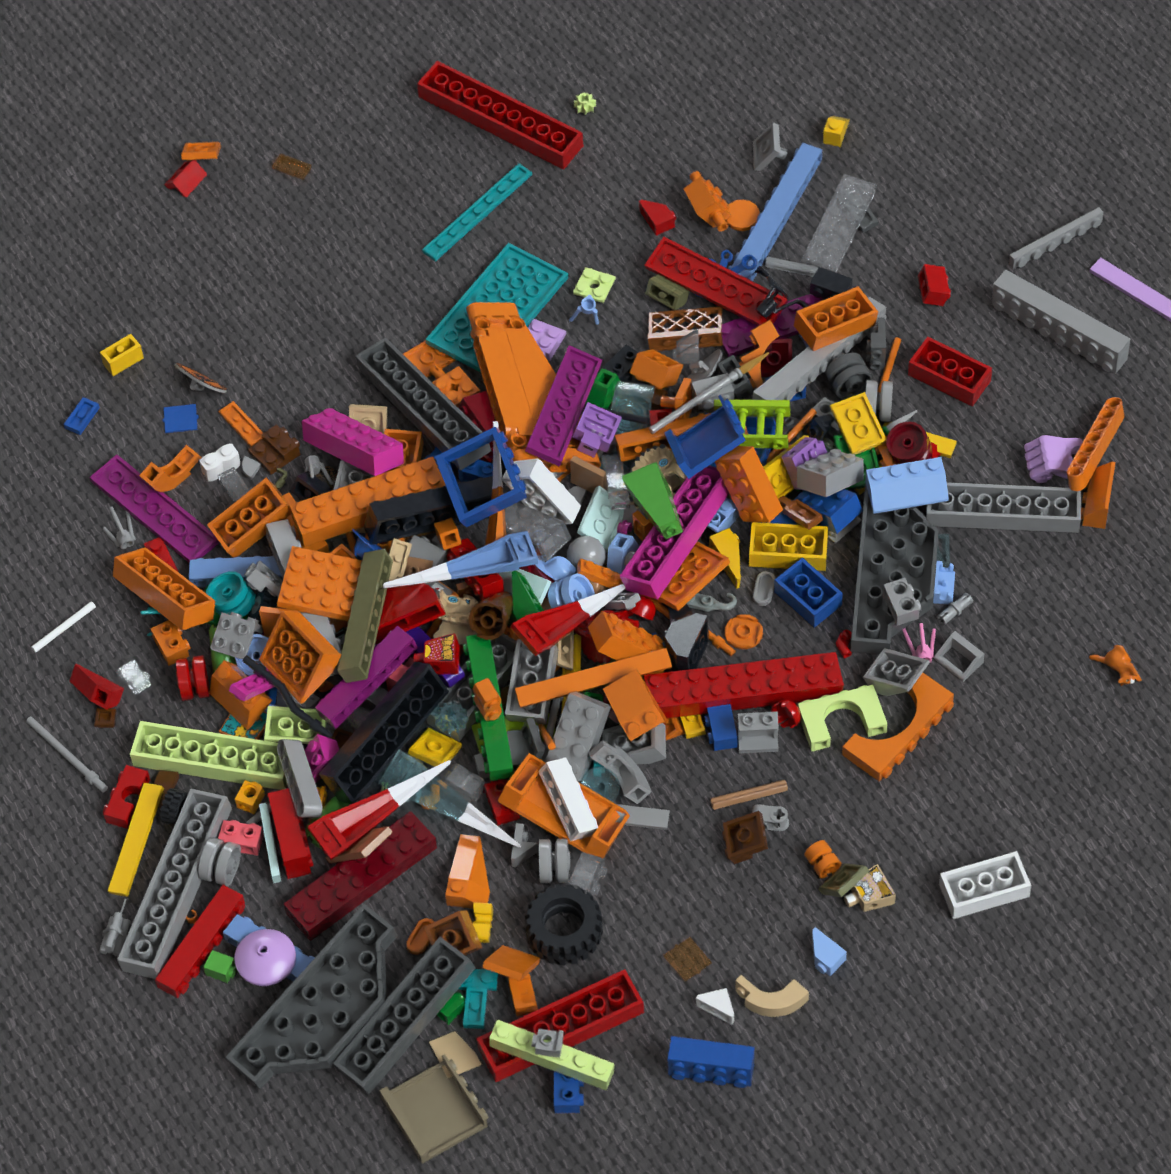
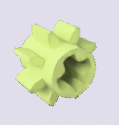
M582 93L576 96L574 108H577V113L582 112L586 115L590 111L594 112L593 107L596 106V100L593 99L592 94Z

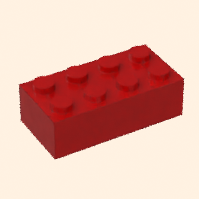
M927 336L909 361L908 375L973 407L991 382L992 367Z
M289 788L268 793L287 878L292 879L311 874L310 867H313V861L303 819L297 815Z

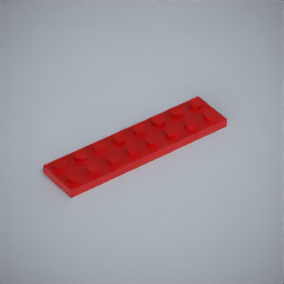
M666 237L662 238L645 263L646 269L665 277V279L688 289L757 326L768 320H771L772 324H774L782 310L776 314L773 312L765 319L756 308L766 298L770 291L769 289ZM779 294L773 299L778 304L776 308L788 303V300Z

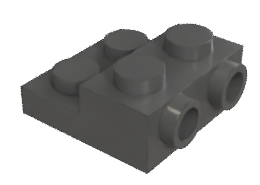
M878 318L877 325H874V333H871L870 340H867L866 362H870L872 370L885 368V318Z

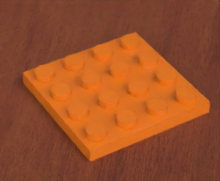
M697 541L659 599L656 600L679 611L730 564L729 558Z
M292 546L277 607L348 621L362 560Z

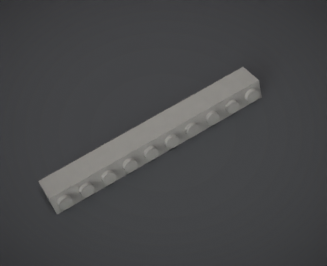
M868 297L878 310L875 324L877 325L878 318H885L886 320V306ZM874 327L815 351L808 346L753 391L752 400H791L807 384L813 382L819 374L825 372L833 360L848 353L854 345L859 344L865 336L871 334L874 331Z
M288 519L266 524V538L282 578L285 575L292 546L301 548L299 539L296 540L295 528L290 526ZM300 612L341 654V642L339 638L336 639L335 627L333 624H330V618ZM337 666L330 676L339 674Z

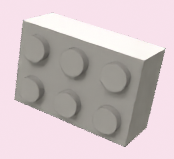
M832 449L824 455H819L817 458L805 461L804 464L797 466V488L823 497H828L864 480V459L856 457L855 454L841 452L839 449Z

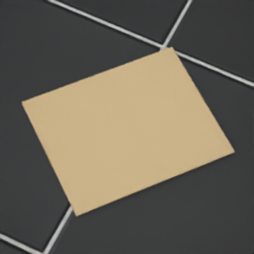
M455 1031L429 1041L439 1063L443 1061L442 1055L445 1054L448 1060L452 1059L457 1067V1074L482 1065L476 1053ZM445 1065L442 1066L447 1078L452 1077Z

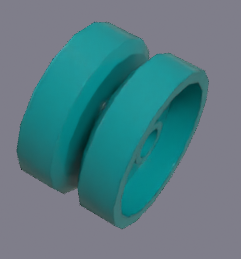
M228 571L218 575L211 581L206 590V594L215 600L214 609L219 616H221V613L230 615L231 612H234L244 617L250 612L255 603L253 590L246 583L242 575L237 572Z

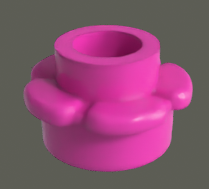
M623 520V522L618 524L617 533L630 535L628 531H632V523Z

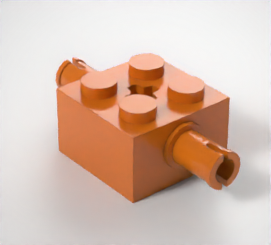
M699 171L693 172L690 175L692 183L684 188L697 215L713 228L717 227L719 231L726 230L728 223L725 220L731 217V214L728 210L730 208L728 203L721 197L723 195L721 190L717 186L714 187L710 180L706 181L703 179Z
M438 364L429 369L430 374L436 379L432 383L457 407H459L462 398L480 393V389L459 366L448 373H445Z

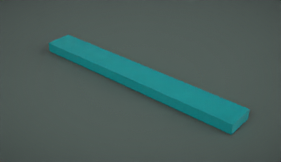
M517 164L424 247L422 253L436 262L532 176V172L521 164Z

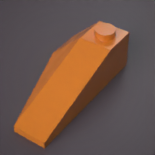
M460 834L445 894L447 906L473 909L474 903H488L490 890L480 836Z

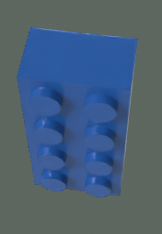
M671 1036L668 1054V1076H672L676 1080L691 1078L698 1083L705 1082V1080L713 1081L716 1085L729 1083L734 1084L738 1088L751 1086L754 1069V1047Z

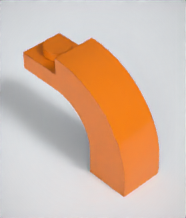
M186 445L169 464L157 467L151 462L139 476L156 491H170L191 475L189 471L201 459V456Z

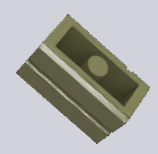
M658 274L650 278L645 294L675 311L684 306L690 291Z

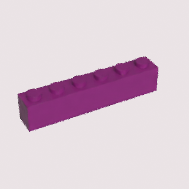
M399 626L391 630L374 647L368 678L346 683L343 679L339 684L335 685L331 692L325 698H322L315 707L319 716L333 728L337 729L418 648L414 638Z

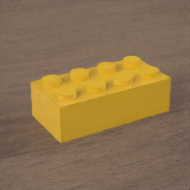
M752 522L749 567L789 569L803 557L817 571H826L828 526H814L808 530L802 525Z

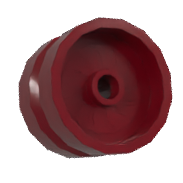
M902 422L890 430L886 445L896 464L930 459L932 444L921 425L915 422Z

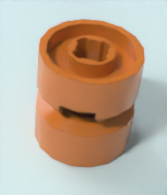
M825 840L812 844L804 853V856L814 866V870L820 878L828 877L827 874H833L841 867V861L832 853V849Z

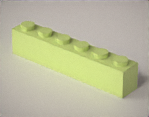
M497 1020L490 1036V1047L607 1090L614 1073V1063L562 1044L560 1058L535 1054V1047H532L534 1033ZM544 1039L543 1041L549 1043L551 1040Z

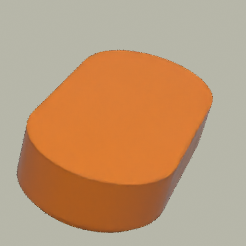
M421 919L415 926L406 942L407 950L411 954L419 955L427 949L430 940L424 927L434 923L432 919Z

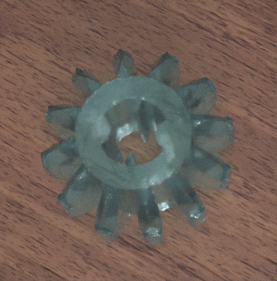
M453 700L450 704L444 702L443 707L438 706L437 712L434 714L437 728H440L442 733L448 730L449 735H451L452 731L458 734L459 728L465 729V723L468 721L467 710L462 708L460 703L454 705Z

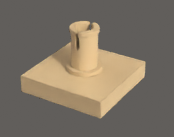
M350 404V418L384 434L385 429H387L386 406Z

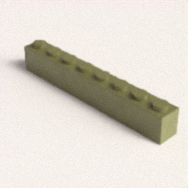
M385 549L365 552L361 562L357 587L354 591L353 605H351L350 618L344 636L343 649L341 650V658L337 666L339 675L342 676L346 683L368 678L387 588H383V584L389 582L393 560Z

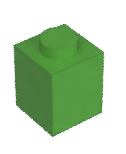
M214 950L211 951L203 967L206 976L226 983L229 982L230 978H234L237 973L235 959Z

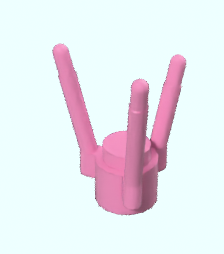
M920 623L921 645H918L915 650L904 628L902 631L912 656L925 658L931 662L932 658H934L936 629H932L929 648L925 644L923 623Z

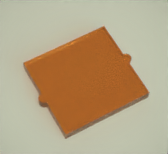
M691 937L679 945L676 944L675 948L663 955L685 982L694 975L700 974L701 970L712 963Z

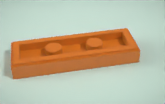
M234 401L219 410V414L250 447L263 439L261 435L263 432Z

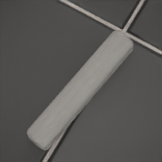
M767 257L765 261V266L768 268L814 277L818 269L816 266L773 257Z

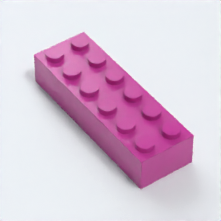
M332 408L325 409L321 413L311 415L309 418L302 420L303 441L373 476L404 464L403 443Z

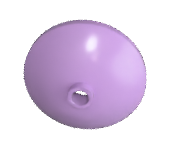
M262 929L250 933L239 943L235 952V965L240 976L247 982L258 986H269L281 982L291 973L296 962V952L292 941L285 934L272 929ZM263 949L267 950L265 953L260 952Z

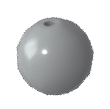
M581 536L569 544L567 560L576 568V572L577 564L581 558L592 561L599 566H603L605 562L606 551L598 539L592 536Z

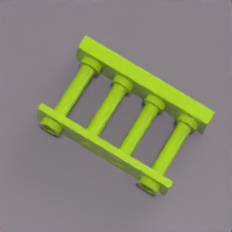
M714 400V411L723 406L720 400ZM729 400L744 431L746 417H757L756 434L743 433L746 441L738 446L774 449L789 447L788 435H783L784 417H790L791 415L790 400ZM765 417H776L775 435H764Z

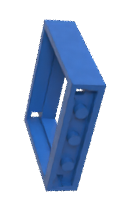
M493 427L435 456L458 519L465 527L527 498L525 493L526 485L522 479L520 480L518 475L521 473L516 463L514 464L512 460L514 454L506 444L508 439L504 432L500 431L497 427ZM495 440L514 489L468 511L450 462Z

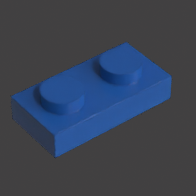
M83 397L64 423V428L81 435L99 410V404Z

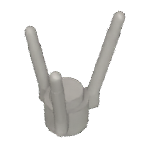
M315 455L308 456L304 461L306 466L304 471H309L310 477L314 478V475L322 470L329 484L333 485V481L326 471L324 463H321Z
M110 507L119 532H117V537L115 538L106 527H103V530L117 548L126 549L127 546H133L136 538L133 534L130 514L126 511L128 532L122 528L114 508Z

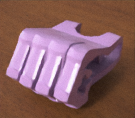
M1043 435L1024 445V449L1027 452L1025 459L1027 461V468L1030 470L1031 479L1037 483H1044L1052 479L1053 474L1068 479L1067 469L1073 460L1071 455L1077 453L1083 443L1082 439Z

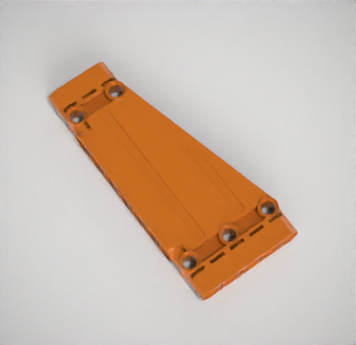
M476 302L468 305L466 311L472 328L470 335L474 339L475 354L495 420L498 421V429L504 432L508 439L506 442L507 447H510L514 454L512 460L520 461L538 458L550 472H571L570 460L573 456H576L600 468L601 463L598 454L596 453L593 458L578 451L577 448L580 441L571 437L560 466L525 452L556 373L530 333L524 320L520 318L516 304Z

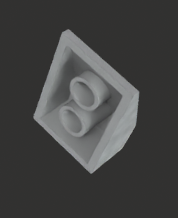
M884 648L863 678L868 686L874 685L877 694L890 696L910 691L930 662L927 659Z
M663 723L632 741L629 740L621 725L605 729L602 732L603 741L611 746L613 744L619 746L636 764H650L666 759V727Z

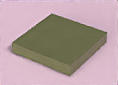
M845 863L818 890L823 895L842 897L869 870L864 865Z

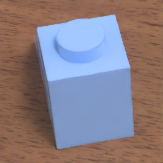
M815 927L812 933L815 967L820 973H826L831 976L846 960V951Z

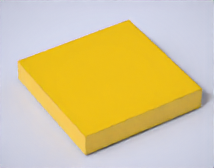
M428 727L409 748L408 754L436 767L446 761H451L459 752L462 743Z

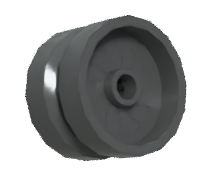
M847 353L839 356L828 365L825 371L826 378L832 385L836 395L841 399H847L865 392L867 380H873L871 372L858 353Z

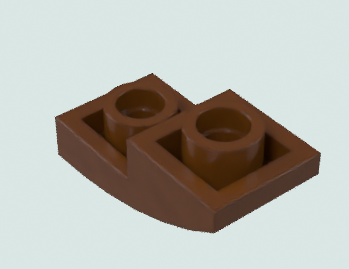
M159 771L154 785H160L164 790L158 808L163 806L162 802L165 800L164 796L167 794V791L170 788L174 789L179 780L178 772Z

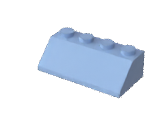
M941 457L866 470L865 482L874 514L949 501L946 474Z

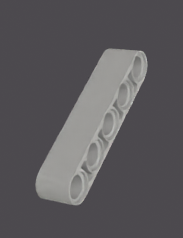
M280 739L277 744V753L297 815L299 817L319 818L322 814V802L302 742L300 740Z

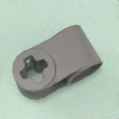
M761 804L753 806L752 813L756 811L762 813L765 830L784 831L789 827L788 812L784 807Z

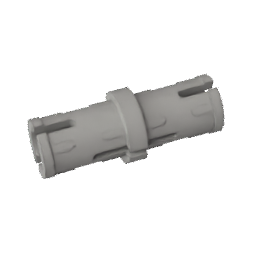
M964 593L963 596L955 602H951L948 608L938 614L937 619L939 621L943 620L942 624L946 625L956 615H961L962 610L973 603L972 597L969 596L967 598L969 594Z

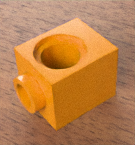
M245 780L235 798L236 807L255 814L265 796L263 786L257 782Z

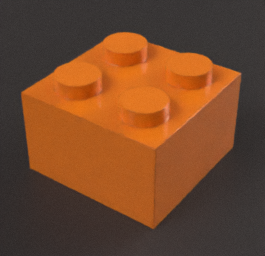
M651 349L637 353L630 373L635 375L637 380L646 381L651 384V387L659 390L676 385L684 365Z

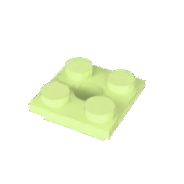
M585 267L573 294L584 298L591 295L595 301L604 303L616 276ZM593 284L599 285V287L595 289L591 288L590 286Z

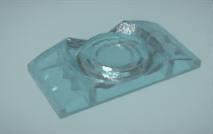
M618 381L613 395L611 410L649 418L655 387ZM621 419L615 435L647 428V425ZM616 446L611 453L618 454Z

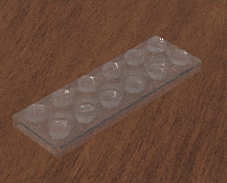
M846 174L843 175L801 259L802 264L821 267L836 273L877 190V184Z

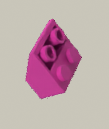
M316 734L304 750L315 783L320 781L319 773L339 751L336 740L320 734Z

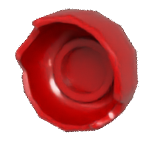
M640 596L641 600L635 603L636 606L630 609V612L652 621L656 612L655 604L648 597Z
M783 699L775 703L771 708V712H778V724L788 719L780 724L783 728L789 726L793 728L801 721L800 709L793 701Z

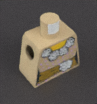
M878 864L870 868L869 872L851 888L853 893L844 896L848 907L859 903L864 912L895 904L896 897Z

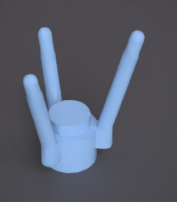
M591 295L582 300L581 306L577 307V310L569 319L570 322L580 312H583L585 314L592 313L595 324H599L597 309H595L596 302Z

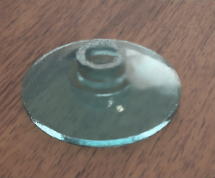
M593 768L585 773L581 784L611 802H614L619 794V780L607 768ZM600 783L605 785L604 790L599 789Z

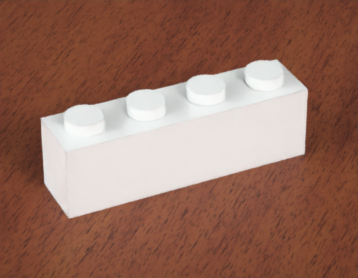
M566 758L546 762L538 772L570 841L591 836L599 827L581 791L580 784L573 774L571 765H569Z

